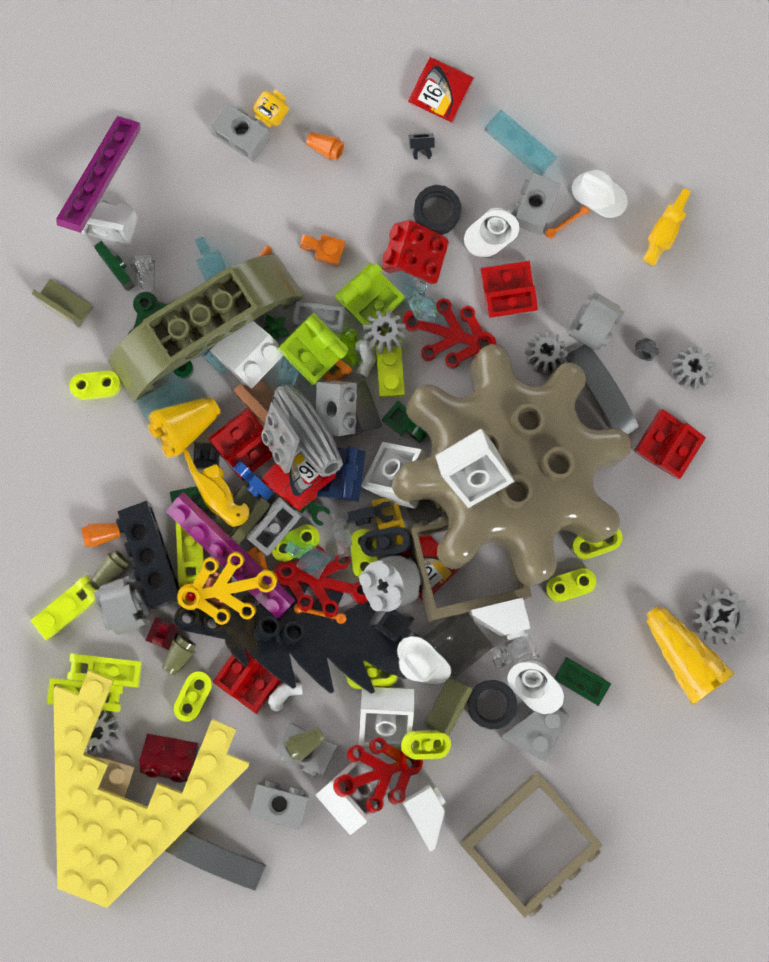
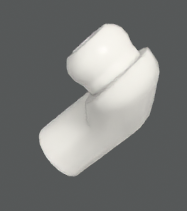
M359 340L355 345V350L360 353L362 361L356 373L367 378L377 357L374 348H369L370 341Z
M296 682L294 689H291L286 684H279L269 696L268 703L273 711H281L288 696L303 695L302 682Z

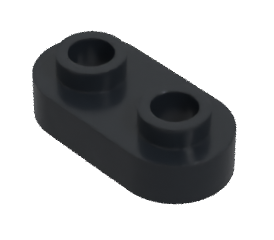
M403 527L366 532L362 536L360 546L363 553L370 557L403 553L411 547L412 536ZM399 535L403 537V543L401 545L397 543V537ZM374 539H377L379 541V546L377 548H374L373 546Z

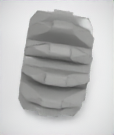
M389 310L386 312V317H382L381 311H377V319L369 316L368 322L370 324L363 326V330L368 332L363 336L364 340L370 341V349L378 345V353L380 354L383 352V347H387L388 353H392V345L400 348L401 343L399 340H404L406 334L401 332L405 329V324L398 323L400 321L399 315L391 319V311ZM383 328L388 329L386 336H381Z
M545 331L543 338L537 332L535 340H528L529 348H526L524 353L530 356L526 360L527 364L536 363L533 367L534 371H537L540 366L542 367V373L547 374L548 367L554 372L557 369V365L560 366L565 363L562 357H566L568 351L562 348L566 345V342L561 341L558 343V334L550 338V332ZM543 348L545 351H551L549 357L547 354H541Z
M688 347L686 352L680 350L677 353L678 358H674L671 362L676 366L671 370V374L679 375L675 379V383L683 380V388L687 389L691 384L694 390H697L700 384L703 386L707 385V378H712L714 375L709 369L713 368L715 363L707 362L711 355L709 353L705 356L701 355L702 348L700 347L696 352H694L692 347ZM690 364L695 365L694 370L696 371L694 373L691 372Z
M104 711L101 717L99 716L95 727L103 728V732L100 733L103 736L102 738L100 736L94 737L92 734L87 748V753L89 754L95 750V747L98 755L103 754L104 747L111 751L113 746L110 741L119 742L120 740L117 736L113 735V732H120L121 727H112L117 722V718L113 717L108 720V711Z

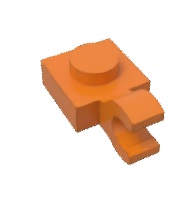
M303 234L300 248L315 252V260L338 267L345 241L324 234L321 235L320 241L311 236Z

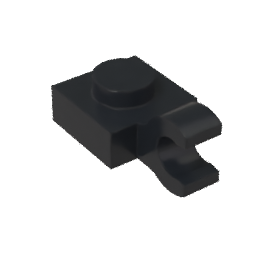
M382 502L374 507L371 506L347 512L349 522L356 523V527L371 524V519L375 517L385 522L394 519L393 515L384 516L382 514L383 508L389 507L391 504L390 502Z
M396 610L385 612L375 626L377 631L394 643H397L400 638L404 639L411 636L421 638L418 634L408 629L411 621Z

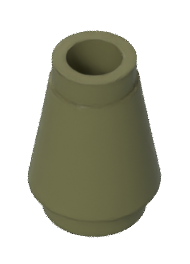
M114 550L112 553L107 554L92 580L99 587L110 583L127 571V566L130 562L123 554Z
M178 635L177 639H173L162 668L166 672L175 675L194 655V649L197 645L187 637Z
M317 727L314 730L288 737L289 740L284 742V746L293 762L298 759L301 761L320 746L321 743L325 742V739Z

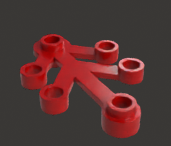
M442 298L437 302L436 310L444 316L449 327L423 320L421 313L416 310H409L403 316V323L407 331L415 332L420 329L445 337V339L433 345H425L422 348L421 357L425 361H432L436 354L460 342L470 345L458 353L451 352L446 355L445 365L450 369L457 368L461 361L478 354L482 349L479 346L481 341H486L488 345H497L496 339L491 333L483 332L475 317V310L471 306H464L461 309L460 318L463 322L468 323L473 335L463 332L451 309V302L446 298ZM441 303H446L448 305V309L441 310L439 308V305ZM468 310L472 313V316L466 318L463 312ZM413 318L417 321V324L410 326L408 320ZM430 349L433 351V355L427 357L424 351ZM455 357L457 363L450 364L448 358Z
M320 546L313 547L309 555L297 562L282 561L274 569L277 583L290 588L301 611L307 612L311 610L313 599L311 596L304 594L298 582L310 586L323 607V614L328 618L337 615L338 605L330 600L323 588L350 594L352 599L359 604L368 602L365 594L360 595L357 593V589L362 587L360 582L351 584L327 578V576L349 567L350 556L345 552L338 553L334 561L311 574L302 572V570L313 563H322L325 560L326 552ZM319 551L323 554V556L321 558H315L313 554L314 552ZM344 557L348 562L340 564L338 559ZM289 569L292 573L290 576H284L282 571ZM303 599H307L310 601V605L303 607L300 602ZM328 605H332L335 607V611L328 613L325 608Z
M377 737L370 741V751L376 755L384 753L397 762L388 764L364 751L362 746L354 745L347 750L348 759L351 762L360 761L375 770L355 777L344 774L337 777L333 783V790L336 795L345 798L354 794L357 787L378 780L373 796L365 802V807L370 813L382 810L384 805L383 799L393 774L400 772L396 788L391 789L387 797L391 804L397 805L405 800V791L410 777L419 773L423 766V759L416 760L406 756L402 751L387 744L382 737ZM375 742H378L381 745L380 750L376 748ZM354 749L359 753L358 758L353 755ZM407 759L411 761V767L408 765ZM340 783L345 785V792L341 790ZM394 792L399 794V800L395 799ZM372 800H375L377 803L376 809L372 806Z

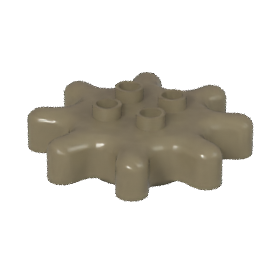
M490 344L478 352L470 365L473 383V393L464 398H456L437 386L427 384L416 389L406 405L407 415L413 423L429 434L432 441V452L428 458L405 463L394 475L392 489L394 494L403 501L433 500L444 508L449 518V527L438 545L437 556L445 567L450 569L463 567L475 557L482 545L495 544L509 552L517 578L527 586H536L548 580L556 570L553 539L557 532L561 530L570 531L589 543H600L618 531L620 525L619 514L596 494L593 478L596 470L613 467L630 453L631 439L621 429L593 430L586 427L579 419L575 411V403L586 383L585 372L579 365L574 363L562 364L547 378L543 385L532 386L521 382L515 376L507 351L499 345ZM482 429L495 445L514 482L468 508L442 477L436 455Z

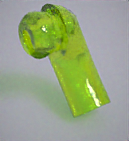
M347 328L340 336V340L349 348L344 358L350 367H353L361 360L353 350L358 337V333L354 328Z

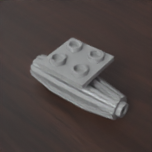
M284 384L279 386L272 397L273 402H271L261 434L262 441L271 450L276 464L280 465L284 473H289L294 457L300 452L322 477L335 474L341 469L343 461L326 425L313 405L293 385Z

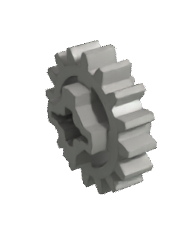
M713 589L712 596L708 592L704 593L705 601L697 600L696 603L700 608L692 610V613L698 615V618L692 620V622L695 624L699 623L700 625L696 632H705V641L713 637V644H719L721 639L724 644H730V638L734 641L739 640L737 633H746L745 628L742 626L743 624L750 623L748 619L744 618V615L750 613V611L747 609L743 610L742 608L746 601H737L738 593H733L729 596V589H723L721 594L718 589ZM717 599L725 600L729 602L730 605H722L720 601H717ZM706 608H707V610H708L709 612H708V617H707V619L705 620V611H706ZM729 611L722 618L723 621L713 622L717 619L720 612ZM735 614H737L736 624H734ZM715 627L720 628L725 634L716 633L711 629Z

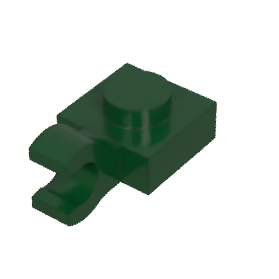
M398 400L382 418V422L401 437L407 432L418 443H421L426 437V432L409 419L406 406Z
M314 501L310 502L300 511L290 504V507L302 514L304 511L311 513L313 522L318 526L324 525L322 521L317 519L318 513L325 512L328 515L331 513L327 507L320 506Z

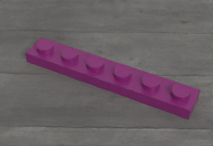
M120 116L115 118L56 218L57 226L79 233L82 232L140 132V122Z
M184 492L166 510L224 568L228 563L227 559L231 553H242L244 563L232 575L237 581L257 577L264 570ZM232 556V563L240 564V558ZM263 576V582L267 585L271 584V577ZM278 583L270 592H262L258 588L248 590L277 619L295 601Z

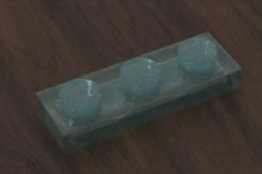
M500 110L485 126L484 131L538 175H542L557 158L553 152L503 110Z

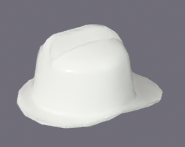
M592 170L583 173L572 184V194L575 199L601 216L615 218L621 216L627 208L628 201L624 190L614 183L611 176L605 171Z
M492 208L466 230L464 236L465 246L475 256L490 257L498 253L518 236L520 230L519 222L509 209Z
M411 636L404 638L399 643L397 648L400 659L399 667L405 677L412 681H421L429 684H440L449 679L451 674L450 665L426 640Z
M523 660L514 665L509 671L507 680L510 688L535 712L551 714L562 706L564 700L563 689L550 675L548 668L543 663L535 660Z

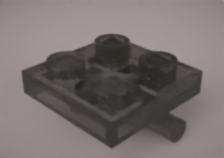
M468 612L446 618L422 638L447 661L451 668L450 676L453 679L457 678L494 647L475 624L474 619Z

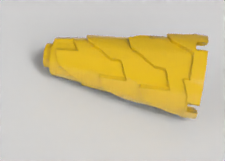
M657 606L646 614L649 618L646 623L661 648L663 657L675 673L676 680L692 705L699 702L735 675L733 670L712 649H709L693 631H690L679 619L673 616L666 607L661 609Z

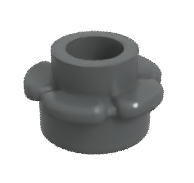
M644 338L636 342L635 355L642 360L651 361L659 353V349L656 348V343L653 340Z

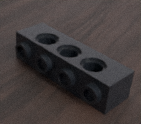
M144 501L117 511L119 518L116 519L119 531L125 533L128 542L124 543L128 556H133L136 565L132 567L136 580L142 583L144 590L141 591V596L146 606L149 605L150 609H157L177 602V595L180 590L151 503ZM143 525L146 533L144 537L136 539L134 531L138 526ZM148 549H152L154 558L151 562L145 563L142 558L143 553ZM157 573L161 574V585L153 587L151 585V577Z

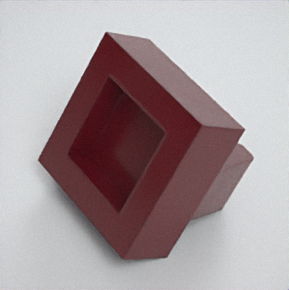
M155 617L145 641L169 650L179 628L173 623Z

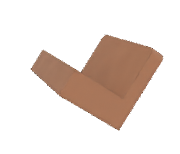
M262 379L252 389L240 383L233 389L235 396L247 408H250L258 420L265 426L266 416L271 402H273L272 397L275 392Z

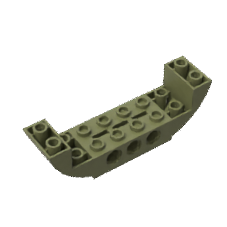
M263 255L249 259L233 267L229 266L144 319L139 326L132 330L118 344L110 355L108 362L133 402L137 403L156 391L153 386L154 382L280 304L283 310L295 304L296 300L299 301L305 296L278 256Z

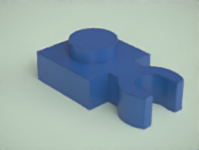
M241 461L237 463L234 469L250 484L247 489L257 499L262 496L265 500H268L274 493Z

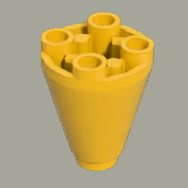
M212 397L207 399L200 398L154 410L148 416L150 424L147 427L154 438H159L163 444L161 445L162 451L169 459L173 456H179L217 419L216 416L220 415L221 412Z

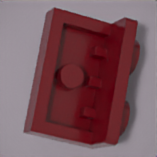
M147 733L139 759L140 773L150 778L163 777L177 783L187 782L195 762L198 743Z

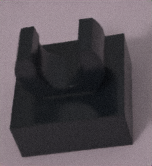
M433 133L408 135L409 147L413 149L414 159L418 160V151L422 149L426 150L427 159H431L432 152L430 148H435Z
M195 442L193 463L196 469H206L216 464L220 466V454L211 443Z

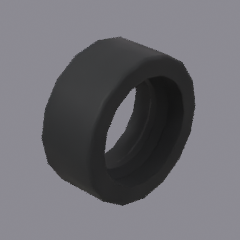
M433 185L426 187L415 199L413 213L415 222L440 235L447 234L455 228L460 218L461 204L459 197L452 189L446 186ZM440 197L450 203L452 213L446 222L435 224L426 220L422 210L424 203L428 199Z
M498 680L483 681L473 688L467 701L468 713L472 720L480 727L490 730L501 729L508 725L515 717L517 698L513 690L504 682ZM488 689L500 691L507 699L506 712L497 720L485 719L477 709L478 697Z

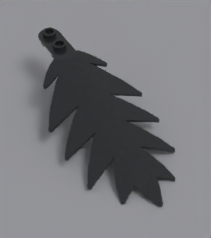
M298 582L305 594L309 585ZM289 587L284 588V590L295 601L278 619L261 603L255 606L256 613L250 619L242 618L239 612L232 609L230 611V620L223 625L216 623L213 617L199 608L188 610L180 607L174 615V622L182 631L225 639L228 650L244 666L249 665L246 649L268 672L291 689L296 687L290 654L298 665L329 693H333L334 688L327 658L354 683L371 694L375 692L363 660L388 674L403 679L407 678L400 670V659L397 653L398 645L403 639L400 638L397 643H394L375 629L377 624L366 628L376 612L372 609L369 601L357 604L345 611L344 613L347 617L346 621L342 624L338 623L336 619L332 621V618L305 612L298 613L295 616L294 605L297 604V600ZM334 590L326 592L330 600L339 605L344 593ZM249 594L241 601L254 604L256 598ZM318 599L313 601L311 609L322 611L323 607ZM328 605L325 608V610L329 613H333L335 611V607L332 605ZM248 606L244 607V614L251 615V608ZM218 613L220 620H226V614ZM182 616H189L191 622L185 623L182 620ZM406 617L411 623L414 621L413 617ZM208 621L215 622L216 628H210L207 624Z

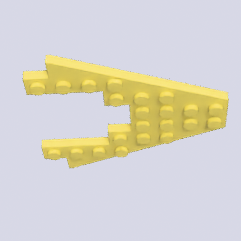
M89 670L79 694L58 685L53 690L57 889L108 908L248 768L250 762L227 753L237 728L212 719L183 792L158 782L147 807L99 788L109 763L85 754V751L114 679Z

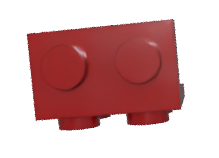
M411 220L395 223L390 230L389 244L382 257V270L387 273L403 271L429 284H436L449 244L448 239Z

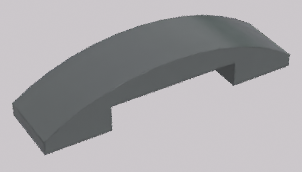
M582 345L568 353L565 357L567 361L579 365L584 370L586 376L585 386L605 416L604 421L609 429H621L627 434L639 429V425L625 397L596 353L586 345Z
M185 830L165 850V852L197 868L252 890H256L266 867L265 864L247 856L236 854L200 838L188 830Z

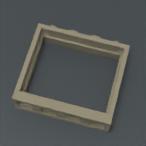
M448 516L436 519L437 523L429 525L427 521L412 524L413 528L409 530L412 536L410 551L412 559L421 573L422 585L419 587L428 622L466 614L474 609L519 598L525 600L532 597L530 587L523 584L517 578L512 558L505 549L515 590L436 608L419 537L446 532L449 527Z
M536 771L459 841L463 849L524 918L528 915L532 917L538 913L543 907L541 903L548 896L550 899L555 897L562 889L560 885L567 878L569 880L574 879L581 872L580 866L586 861L592 862L601 853L599 849L603 846ZM540 787L590 844L529 901L523 904L474 849V846Z

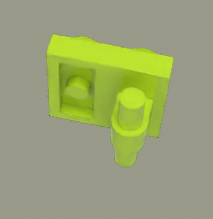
M370 262L335 295V299L362 326L370 324L368 322L369 316L377 319V311H381L382 317H386L388 310L394 311L405 300V296L381 273L383 270L377 263L373 265Z
M312 313L277 350L314 385L339 359H342L348 353L349 348L315 313Z

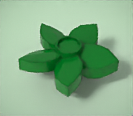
M266 316L268 326L264 327L263 330L270 334L276 342L279 335L284 337L290 335L288 330L283 327L286 323L285 316L279 317L276 321L273 317Z

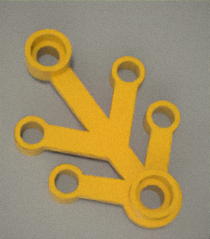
M233 552L229 555L228 563L212 587L203 588L209 575L216 572L219 568L218 560L214 557H209L203 561L202 570L193 584H186L180 588L177 599L183 608L188 610L199 608L213 617L215 622L220 625L226 624L230 620V611L227 608L218 609L205 599L216 597L239 612L242 618L250 619L256 613L254 604L250 602L244 603L231 594L255 588L262 592H270L277 585V576L271 570H263L257 577L228 583L235 570L244 563L243 554ZM232 556H238L240 564H233ZM208 561H212L215 564L214 570H209L206 567ZM263 576H270L272 579L271 584H265ZM193 592L196 596L195 600H189L187 593ZM246 606L250 607L252 614H244L243 608ZM224 612L227 616L226 620H220L218 613Z

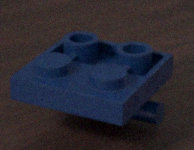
M348 446V449L337 447L343 465L336 472L335 478L318 490L317 497L359 502L366 451L358 450V447Z

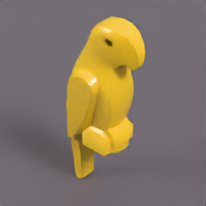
M683 188L675 203L667 206L665 212L655 224L647 239L649 246L643 256L644 263L656 266L661 254L664 251L670 250L678 235L681 223L687 214L683 209L691 193L690 190Z
M184 450V457L192 478L206 506L232 527L244 524L249 517V508L245 503L242 506L234 504L231 490L223 480V469L216 464L204 469L201 474L197 471L188 450Z

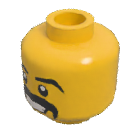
M275 89L273 93L263 91L253 106V111L256 114L254 118L262 121L269 128L272 125L279 126L289 112V106L285 102L287 97Z

